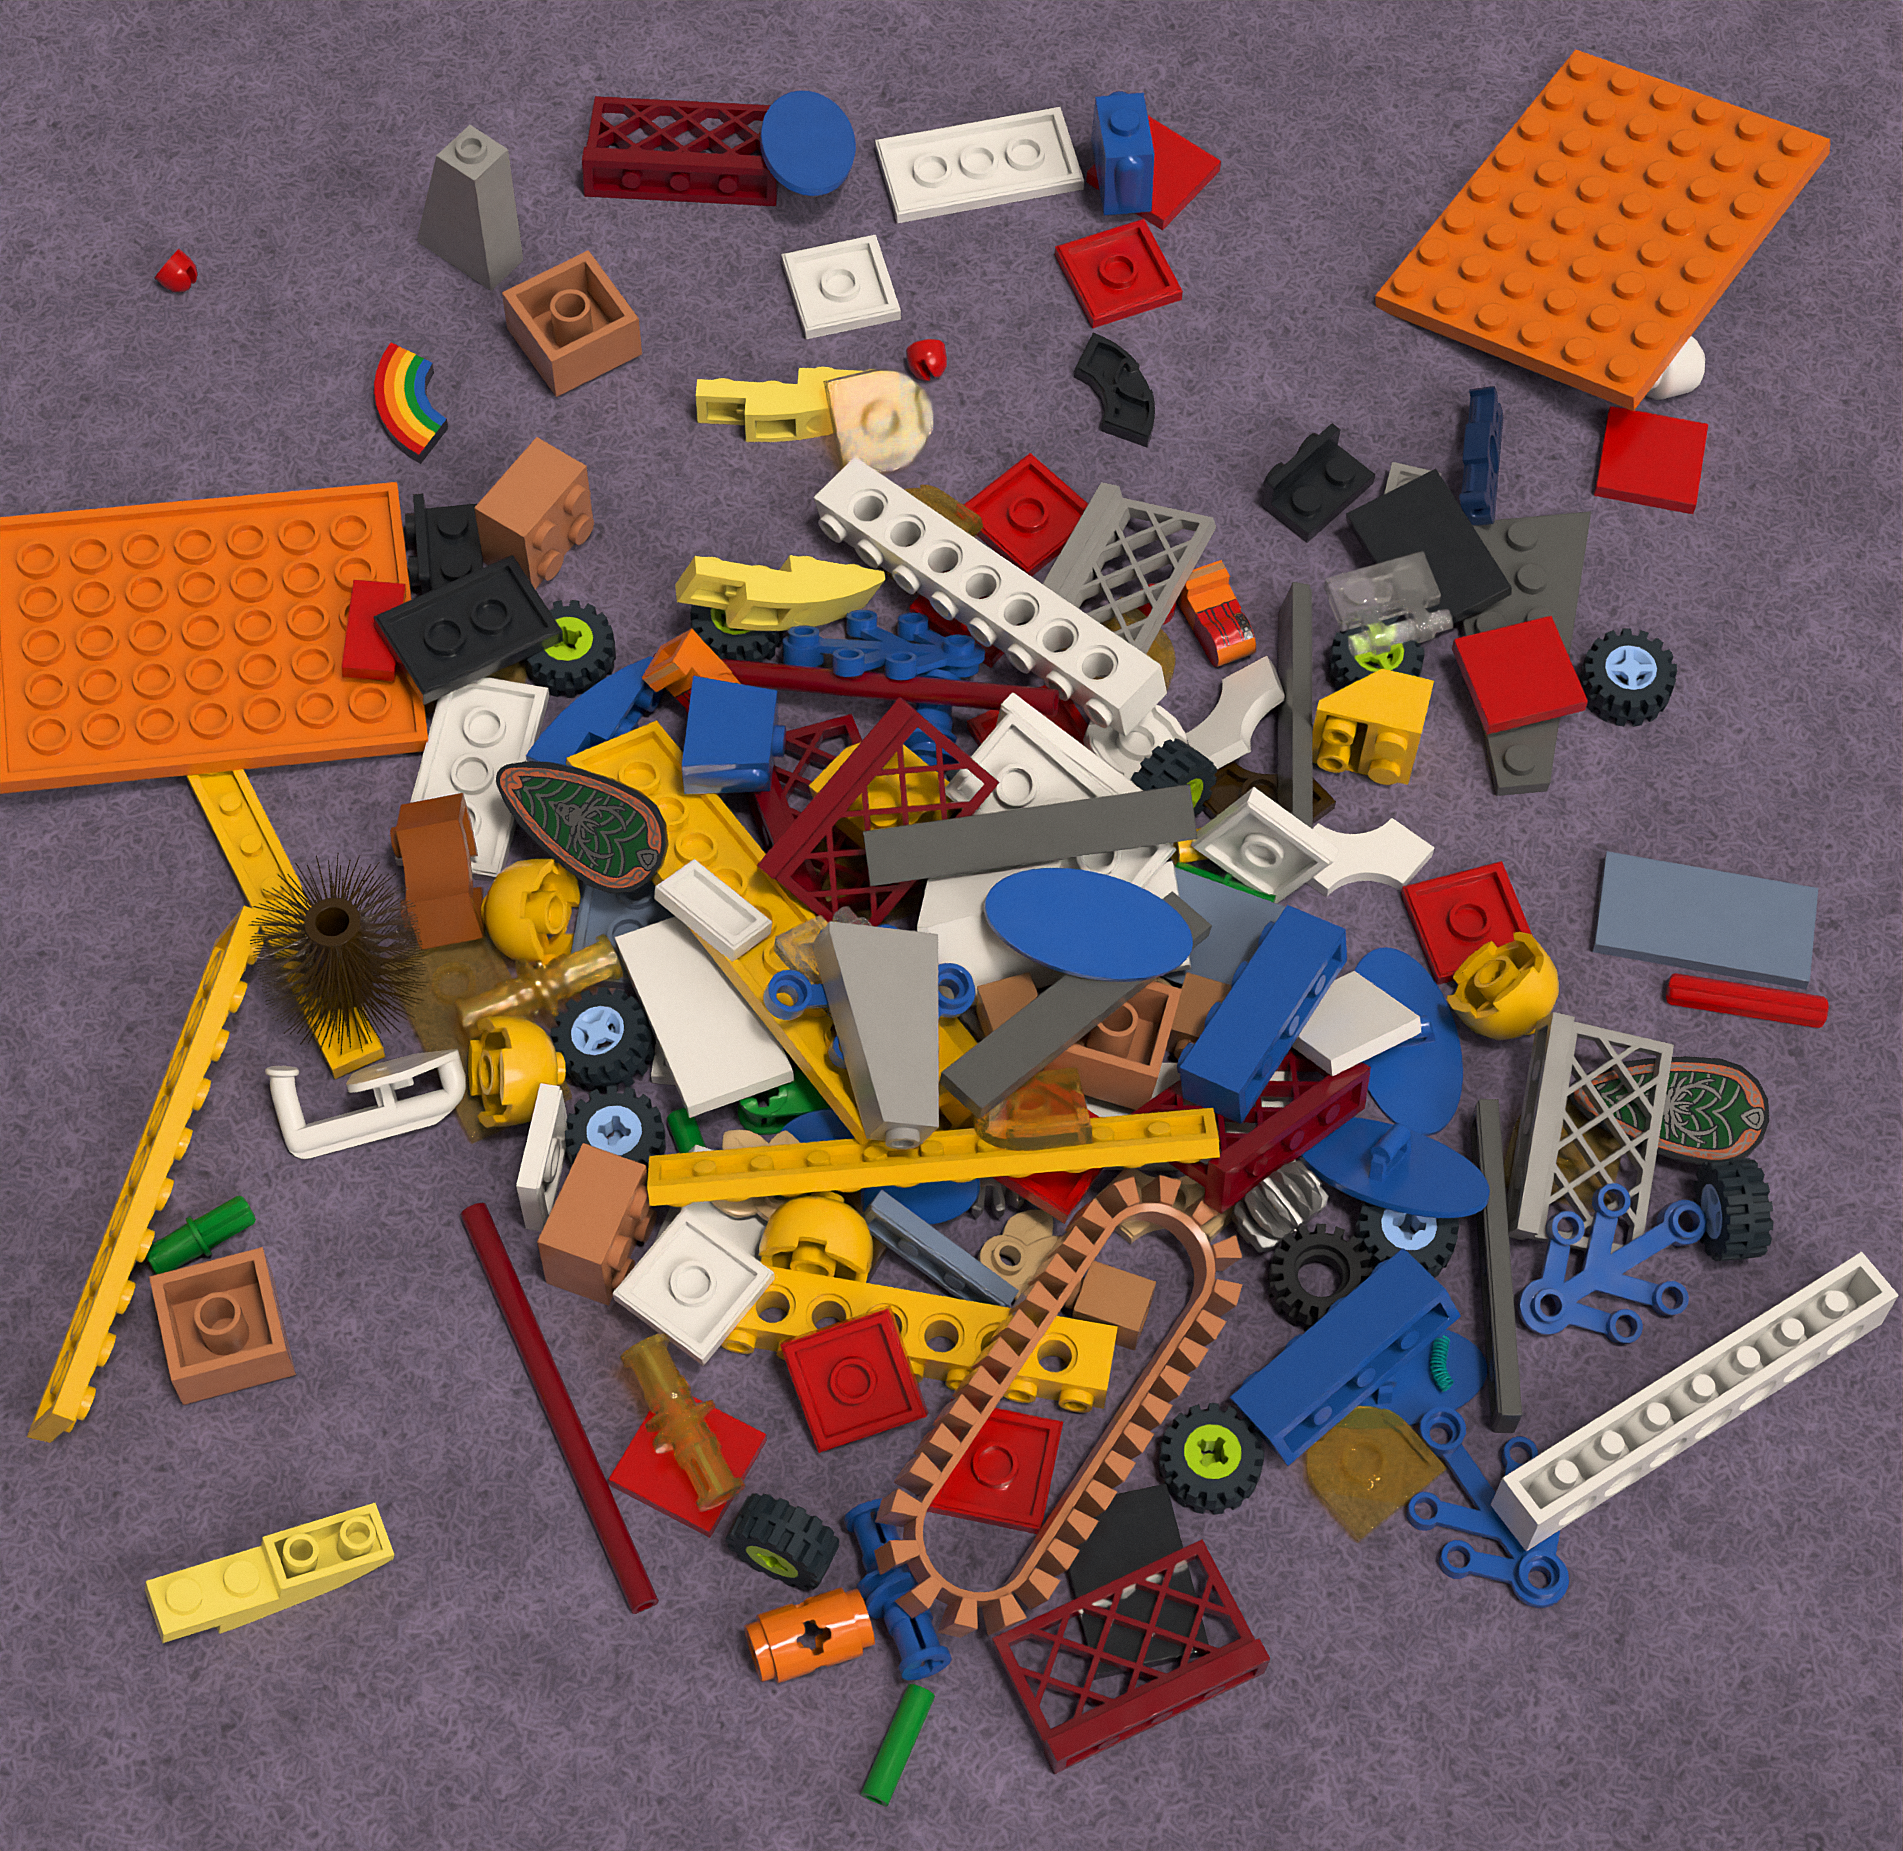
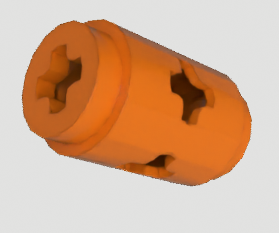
M840 1587L809 1597L797 1605H784L757 1614V1621L744 1625L749 1651L761 1682L775 1678L778 1684L815 1671L818 1667H829L863 1656L864 1648L875 1645L870 1617L861 1593L857 1588L845 1592ZM809 1621L811 1624L815 1623L818 1628L823 1630L822 1634L815 1637L816 1648L813 1650L809 1647H804L801 1642H797V1637L805 1633L803 1623Z

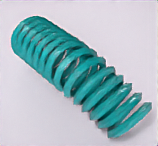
M1443 1335L1442 1337L1445 1339L1435 1338L1433 1340V1350L1431 1351L1430 1358L1432 1366L1430 1369L1432 1370L1431 1374L1434 1375V1382L1437 1383L1439 1389H1442V1392H1445L1453 1385L1454 1380L1451 1379L1446 1367L1450 1339Z

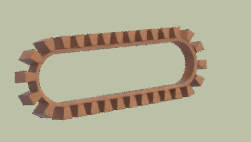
M1159 1175L1141 1189L1142 1203H1140L1135 1178L1132 1176L1113 1183L1096 1197L1099 1203L1092 1199L1075 1213L1065 1228L1067 1233L1056 1241L1046 1256L1048 1260L1038 1268L1027 1284L1030 1287L1021 1293L1009 1312L1012 1314L1002 1321L990 1339L993 1342L983 1349L971 1368L974 1371L964 1377L952 1395L955 1399L945 1405L932 1424L936 1427L924 1436L913 1452L917 1456L905 1464L893 1483L919 1495L918 1498L915 1499L897 1488L881 1501L875 1522L899 1527L904 1526L903 1540H890L874 1550L879 1573L882 1575L907 1563L918 1584L896 1599L895 1602L911 1618L928 1610L936 1598L947 1604L937 1633L961 1638L978 1629L977 1607H982L989 1636L1027 1618L1012 1592L1030 1610L1048 1601L1061 1581L1055 1577L1068 1570L1080 1551L1074 1547L1088 1539L1098 1523V1520L1094 1519V1517L1106 1511L1117 1493L1113 1488L1125 1481L1136 1464L1132 1459L1143 1453L1154 1436V1433L1150 1431L1161 1425L1173 1406L1169 1402L1181 1394L1191 1377L1187 1374L1199 1366L1209 1349L1205 1348V1346L1217 1338L1227 1321L1219 1317L1237 1306L1243 1284L1219 1279L1215 1280V1271H1224L1242 1258L1238 1241L1235 1235L1212 1246L1210 1245L1200 1227L1219 1213L1204 1203L1205 1195L1187 1207L1183 1213L1172 1207L1181 1181ZM1128 1221H1147L1167 1229L1183 1244L1191 1259L1194 1270V1287L1189 1302L1007 1582L999 1589L990 1592L967 1591L949 1583L936 1571L926 1553L923 1541V1524L929 1505L1116 1226Z

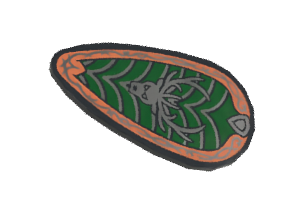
M524 761L504 765L497 772V788L506 807L517 823L563 868L590 887L610 894L632 892L651 882L663 866L669 846L667 825L657 805L641 791L613 778L555 762Z
M1690 1056L1672 1057L1657 1154L1701 1166L1702 1163L1709 1161L1747 1158L1762 1143L1770 1121L1768 1098L1759 1080L1743 1066L1724 1059ZM1656 1058L1623 1062L1639 1087L1653 1078ZM1612 1067L1591 1080L1608 1108L1630 1094ZM1581 1087L1569 1095L1572 1105L1586 1119L1590 1121L1599 1115ZM1651 1088L1644 1092V1095L1646 1096L1648 1101L1650 1098ZM1634 1099L1613 1113L1630 1141L1644 1132L1646 1117ZM1603 1120L1596 1124V1126L1608 1134L1613 1135ZM1642 1142L1636 1146L1642 1148Z

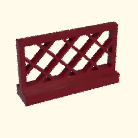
M595 96L587 147H584L582 155L584 197L776 207L778 181L770 173L763 156L749 155L756 150L761 152L760 133L757 134L747 126L753 121H763L771 105ZM604 113L625 114L629 119L613 126L603 117ZM659 116H672L676 120L663 129L652 122ZM707 118L720 119L724 124L708 131L700 123ZM639 128L650 135L636 144L627 137L628 134ZM688 130L697 139L683 146L674 138ZM736 133L745 141L731 149L721 141ZM615 143L622 149L605 147ZM662 145L669 151H658L654 149ZM709 147H710L713 151L716 152V153H700V152L706 150V149L709 148Z
M899 697L757 866L772 879L775 878L827 923L829 921L846 923L839 915V895L870 893L872 916L864 925L877 927L916 880L904 881L899 884L871 886L869 878V886L837 889L835 857L866 855L865 848L834 850L832 827L836 822L844 817L864 816V828L867 831L871 830L870 815L902 813L903 825L909 824L908 812L941 810V819L943 820L948 819L947 809L963 808L955 818L971 816L1000 782L919 714L910 704ZM917 727L935 741L937 765L905 767L903 744ZM942 748L959 763L943 764ZM897 752L898 768L882 769ZM968 769L984 783L970 801L946 803L945 770ZM938 771L940 803L908 806L905 774ZM899 774L902 806L869 809L868 785L875 776ZM862 793L863 809L847 811ZM826 835L828 851L812 852ZM828 858L831 889L808 891L791 877L805 859ZM892 891L878 908L876 892ZM831 896L833 911L816 897Z
M852 714L786 731L785 749L802 756L793 773L773 765L770 791L743 792L766 853L801 814L800 811L789 807L787 802L793 790L796 788L811 794L809 785L813 781L802 777L810 761L813 760L828 766L836 758V756L818 749L823 739L845 733L850 746L863 741ZM780 782L786 784L783 789L781 787ZM832 827L833 840L837 841L834 850H843L846 845L854 849L861 848L839 828ZM835 857L836 877L854 884V887L869 886L868 864H866L862 873H859L836 863L839 857ZM828 858L805 859L791 877L808 891L822 890V886L829 875ZM814 867L820 870L818 876L816 875ZM920 879L916 880L902 898L921 893L922 883ZM892 891L876 892L877 905L882 904ZM870 893L851 894L838 898L839 915L871 907ZM816 897L833 911L832 900L827 902L826 897ZM815 913V915L819 918L820 921H824L820 916H818Z
M1291 1047L1276 1070L1288 1071L1289 1081H1269L1242 1122L1255 1123L1253 1130L1249 1133H1225V1123L1238 1122L1214 1112L1219 1136L1220 1157L1212 1158L1206 1165L1201 1161L1195 1163L1172 1161L1167 1163L1205 1188L1204 1203L1222 1214L1245 1197L1246 1193L1251 1191L1259 1182L1266 1179L1274 1171H1277L1285 1164L1293 1162L1364 1110L1371 1067L1361 1062L1335 1076H1331L1298 1050ZM1297 1071L1318 1072L1325 1078L1320 1082L1298 1081ZM1180 1079L1130 1115L1204 1109V1107L1183 1105L1184 1099ZM1261 1097H1291V1102L1285 1107H1262Z
M1203 1539L992 1638V1645L1044 1748L1043 1754L1054 1775L1264 1674L1270 1662V1657L1260 1638L1255 1640ZM1196 1559L1207 1580L1202 1599L1168 1588L1174 1569ZM1165 1574L1162 1585L1150 1582ZM1136 1588L1158 1596L1149 1624L1116 1613L1123 1593ZM1211 1589L1220 1605L1208 1602ZM1164 1598L1198 1609L1189 1638L1155 1626ZM1113 1599L1110 1610L1098 1607V1605ZM1204 1612L1228 1620L1237 1640L1221 1648L1195 1640ZM1085 1613L1106 1621L1097 1649L1063 1638L1070 1618ZM1112 1623L1146 1634L1136 1663L1103 1652ZM1060 1624L1057 1635L1045 1632V1630ZM1152 1637L1186 1648L1179 1668L1163 1673L1143 1666ZM1028 1638L1052 1645L1044 1674L1020 1667L1010 1647ZM1059 1648L1093 1659L1084 1688L1050 1677ZM1192 1650L1204 1655L1188 1663ZM1099 1662L1133 1673L1127 1693L1112 1699L1090 1691ZM1139 1676L1152 1680L1135 1688ZM1026 1680L1039 1684L1036 1697H1034ZM1046 1687L1080 1699L1074 1718L1050 1729L1040 1709ZM1086 1701L1099 1705L1082 1714Z

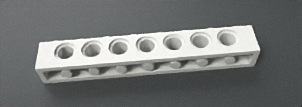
M854 457L814 496L821 518L818 521L819 526L830 539L837 543H840L842 540L855 548L859 557L872 568L881 566L891 573L897 584L906 592L914 594L917 591L927 598L932 607L947 620L955 618L966 625L971 635L979 643L986 647L993 644L999 648L1019 671L1026 674L1032 671L1044 680L1049 689H1058L1060 699L1067 701L1070 698L1083 707L1087 716L1102 728L1111 726L1126 737L1167 694L1162 666L857 457ZM983 596H989V597L984 598V599H979V598H981V597H983ZM1028 622L1024 625L1016 626L1019 623ZM1067 648L1063 652H1055L1056 650ZM1100 675H1107V677H1105V678H1103V679H1099V680H1094V679H1093V678H1095V677H1097V676H1100Z
M1860 1252L1503 1477L1491 1506L1525 1551H1528L1880 1326L1899 1295L1868 1258Z

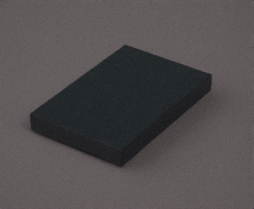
M1437 469L1346 513L1347 524L1412 625V628L1419 634L1422 640L1507 598L1512 593V586Z
M513 555L373 617L375 629L423 705L563 642L562 629Z
M1167 1484L1116 1494L1106 1511L1094 1517V1519L1098 1520L1097 1525L1085 1542L1074 1547L1080 1551L1067 1570L1074 1599L1183 1548ZM1188 1563L1174 1569L1168 1588L1196 1597ZM1165 1574L1150 1582L1162 1585ZM1134 1588L1121 1595L1116 1613L1149 1624L1158 1596ZM1164 1598L1155 1626L1189 1638L1198 1609ZM1113 1599L1098 1605V1607L1110 1610ZM1081 1613L1078 1616L1085 1644L1097 1649L1106 1621ZM1201 1620L1195 1640L1209 1645L1204 1623ZM1112 1623L1103 1652L1136 1663L1146 1634ZM1152 1637L1143 1666L1151 1668L1182 1661L1186 1648ZM1192 1650L1189 1659L1204 1655ZM1099 1662L1094 1680L1128 1672Z

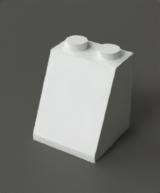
M1042 861L928 878L917 924V932L938 934V965L955 963L964 967L970 973L975 985V998L971 1006L976 1005L977 986L1030 972L1037 989L1052 985L1066 975L1065 973L1040 965L1010 948L993 932L984 914L985 898L997 882L1021 871L1039 868H1062V861ZM938 986V990L943 996L954 999V994L950 988Z

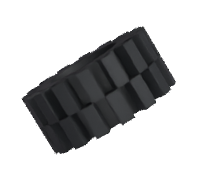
M1316 1223L1315 1230L1309 1233L1307 1225L1299 1227L1295 1237L1293 1238L1289 1233L1282 1239L1280 1248L1277 1247L1273 1254L1267 1278L1269 1280L1267 1288L1269 1298H1275L1273 1307L1278 1314L1283 1311L1288 1314L1286 1322L1294 1327L1297 1321L1305 1323L1304 1331H1307L1327 1314L1328 1309L1335 1301L1349 1295L1363 1283L1373 1271V1268H1368L1370 1257L1367 1250L1361 1253L1358 1251L1361 1242L1354 1235L1347 1242L1343 1239L1345 1229L1337 1226L1335 1227L1334 1234L1325 1233L1326 1224ZM1313 1261L1328 1263L1339 1273L1341 1286L1330 1296L1318 1297L1311 1295L1302 1288L1299 1282V1270L1305 1264Z

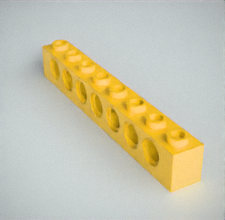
M766 1266L774 1272V1281L721 1346L726 1350L741 1354L753 1353L755 1348L776 1351L777 1356L785 1360L780 1347L781 1342L817 1330L815 1324L819 1320L833 1317L843 1321L890 1305L918 1383L923 1380V1377L946 1381L945 1384L948 1388L956 1390L964 1377L974 1371L971 1368L983 1349L993 1342L990 1339L1002 1321L1012 1313L1009 1312L1011 1308ZM773 1307L780 1308L788 1314L782 1321L776 1323L766 1322L759 1317L764 1310ZM1056 1316L1003 1396L1020 1403L1034 1402L1036 1397L1059 1401L1058 1404L1063 1409L1078 1413L1090 1412L1093 1407L1104 1409L1118 1326ZM942 1336L951 1339L956 1346L947 1352H936L927 1346V1342L932 1338ZM1048 1356H1057L1062 1358L1068 1364V1367L1059 1372H1050L1045 1370L1039 1364V1361Z

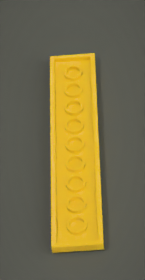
M657 720L567 757L566 765L620 781L641 791L657 805L667 825L669 846L663 866L651 880L655 886L695 859L772 921L771 934L733 962L691 928L689 929L859 1144L862 1146L872 1141V1139L866 1138L847 1069L837 1067L829 1058V1046L837 1035L830 1008L805 1009L803 1014L796 1019L782 1020L773 1016L767 1010L763 1000V994L768 983L776 973L782 970L798 971L811 984H823L813 952L814 940L820 931L825 928L823 923L807 905L775 878L772 879L757 866L766 855L765 852L716 793L684 794L682 775L683 752ZM776 994L777 999L786 1006L794 1005L792 998L788 994ZM939 1066V1081H940V1077H941V1072L943 1071V1070L940 1068V1066ZM939 1083V1107L954 1101V1096Z
M244 905L215 940L27 1435L28 1438L51 1443L63 1431L70 1433L77 1419L83 1421L91 1407L96 1388L89 1386V1381L96 1367H103L107 1362L116 1339V1335L109 1333L108 1330L116 1314L122 1315L131 1300L136 1283L128 1280V1277L136 1261L142 1263L155 1235V1231L148 1229L147 1226L155 1210L161 1212L169 1198L174 1180L167 1178V1173L174 1159L180 1161L189 1145L193 1130L185 1127L192 1111H199L205 1101L211 1080L204 1078V1075L211 1061L217 1062L220 1058L230 1033L222 1029L229 1012L235 1013L239 1008L247 989L248 983L240 979L247 964L252 966L257 960L254 958L259 955H253L260 952H253L261 951V949L255 948H262V946L257 945L264 944L263 942L250 944L261 941L250 940L263 938L251 936L265 935L254 934L258 933L260 926L248 925L261 924L251 921L262 922V920L256 918L263 919L261 915H264V913Z

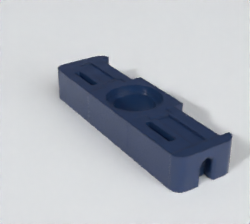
M1495 386L1469 390L1471 398L1469 419L1465 428L1463 449L1464 473L1462 493L1459 494V499L1463 512L1471 524L1475 526L1491 525L1495 522L1503 429V410L1501 404L1497 401L1498 394Z

